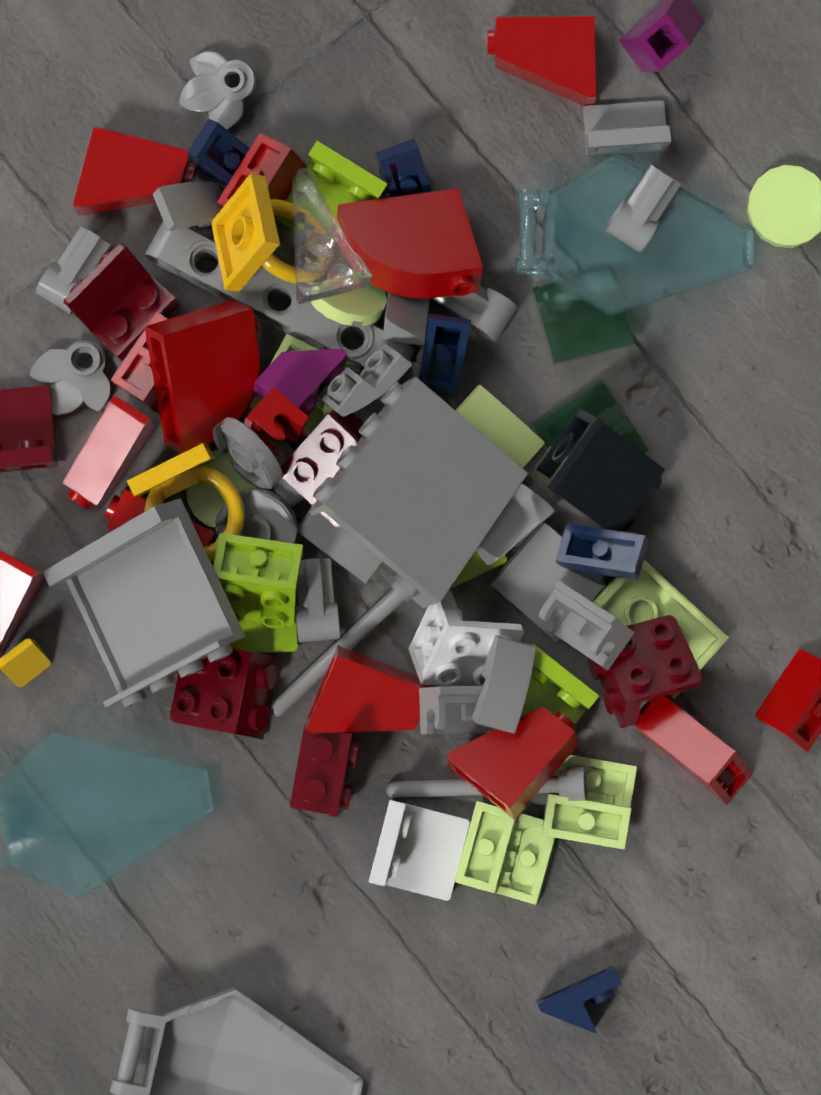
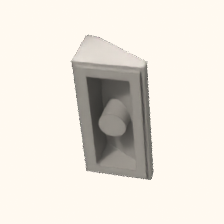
M388 292L383 341L424 345L430 298H410Z
M521 484L475 551L490 566L552 515L555 510L531 489Z

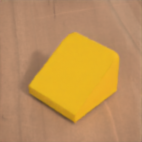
M26 638L0 658V670L18 687L25 686L51 665V661L37 642L30 638Z

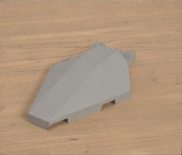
M233 987L163 1014L128 1008L126 1021L129 1022L118 1076L117 1079H112L110 1093L115 1095H361L363 1079ZM152 1027L155 1028L145 1069L143 1085L136 1084L133 1081L145 1028Z

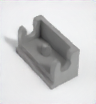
M558 580L553 586L555 588L542 606L539 618L546 622L551 617L552 612L557 609L556 614L551 618L546 629L608 671L634 635V632L616 617Z
M483 686L419 688L420 734L489 733L495 730V728L476 724L472 719Z

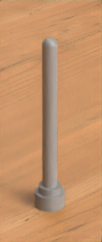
M395 574L393 577L396 580L390 585L393 589L271 703V714L277 717L282 716L325 676L337 645L352 650L403 601L408 603L416 589L399 574Z
M568 767L567 772H559V776H552L537 794L560 793V797H568L569 801H585L587 796L585 767ZM463 779L393 781L386 787L388 796L392 798L482 795Z

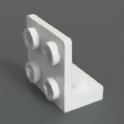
M448 591L441 602L428 606L408 649L421 685L483 686L486 679L481 672L494 636L498 635L520 641L524 630L521 624L463 621L462 612L457 608L452 592Z
M390 799L369 883L381 886L388 885L445 901L450 900L470 825L469 820Z

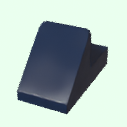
M208 119L187 154L198 162L197 168L227 186L250 148L221 124Z
M415 139L376 152L380 166L379 173L382 181L388 185L389 198L432 192Z
M429 314L418 379L432 391L458 395L471 320Z
M566 523L555 561L558 565L603 586H607L610 576L638 580L649 541L645 535Z
M610 966L536 1000L540 1011L597 1033L583 1002L590 999L594 1005L605 1001L615 995L613 988L621 985L615 969Z

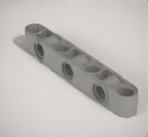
M163 221L144 254L152 263L225 302L235 300L252 308L257 319L319 350L342 349L347 353L346 363L360 369V372L365 368L366 361L370 355L378 351L384 343L408 361H410L415 352L414 348L407 343L383 341L384 330L372 324L362 326L363 322L354 321L352 326L343 325L325 317L310 302L311 295L309 291L306 293L305 289L297 284L275 277L262 266L240 292L225 290L215 242L189 228L167 231ZM203 257H211L218 262L217 268L210 273L200 272L196 269L195 265ZM275 295H284L289 298L291 305L288 309L278 312L271 309L268 302ZM347 333H357L363 338L364 344L357 350H350L343 346L341 338Z

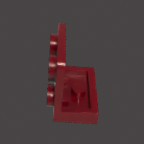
M671 615L628 625L627 627L634 632V635L608 671L588 658V665L595 681L600 680L604 689L603 700L606 710L610 715L615 714L620 728L637 724L641 702L696 688L701 684V671L676 618Z
M232 648L233 653L210 663L208 657L201 660L204 668L189 676L181 678L178 673L170 711V718L174 723L264 739L265 729L270 719L269 708L273 688L278 678L277 667L279 658Z

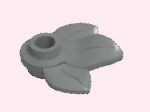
M212 51L199 53L190 59V65L196 77L189 80L183 87L179 103L182 107L191 111L208 112L209 119L218 122L229 130L243 116L244 100L253 93L256 86L255 72L244 61H228L221 54ZM238 73L240 83L237 87L232 88L229 84V78L232 74Z
M77 341L67 350L50 349L43 353L31 368L30 377L51 384L52 412L56 416L75 411L83 402L93 410L101 411L110 397V382L103 372L106 365L105 353L93 341ZM84 354H89L93 358V363L89 368L79 367L78 360Z

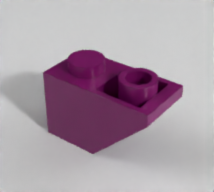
M664 0L618 41L642 73L660 72L691 45L704 23V19L690 0Z
M342 349L281 352L254 382V394L262 400L275 387L309 416L320 402L316 397L326 386H329L336 376L342 374L345 370L347 353Z

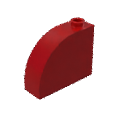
M459 188L338 204L335 231L342 253L351 267L374 286L395 295L422 299L446 296L462 297L479 291L483 265Z
M235 300L144 326L164 443L181 453L202 443L210 444L213 442V429L226 417L239 420L254 393V382L258 379L259 349L256 333L259 331V323L252 308Z

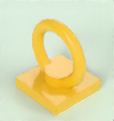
M251 173L211 221L225 290L240 292L261 266L275 277L293 284L314 283L323 278L331 266V244L322 226L301 207L284 200L270 199L265 176ZM274 216L283 217L294 222L309 236L316 252L315 262L311 266L305 268L294 267L281 261L273 254L280 245Z
M202 443L127 480L134 496H143L149 493L144 512L154 506L163 504L165 499L199 482L208 484L222 495L227 506L228 520L223 533L238 536L242 533L245 511L238 489L223 473L204 466L216 460L209 444ZM218 539L211 545L204 547L210 562H214Z

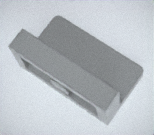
M663 101L590 105L583 108L586 156L665 151L669 148L671 143L670 125L666 126L665 104Z

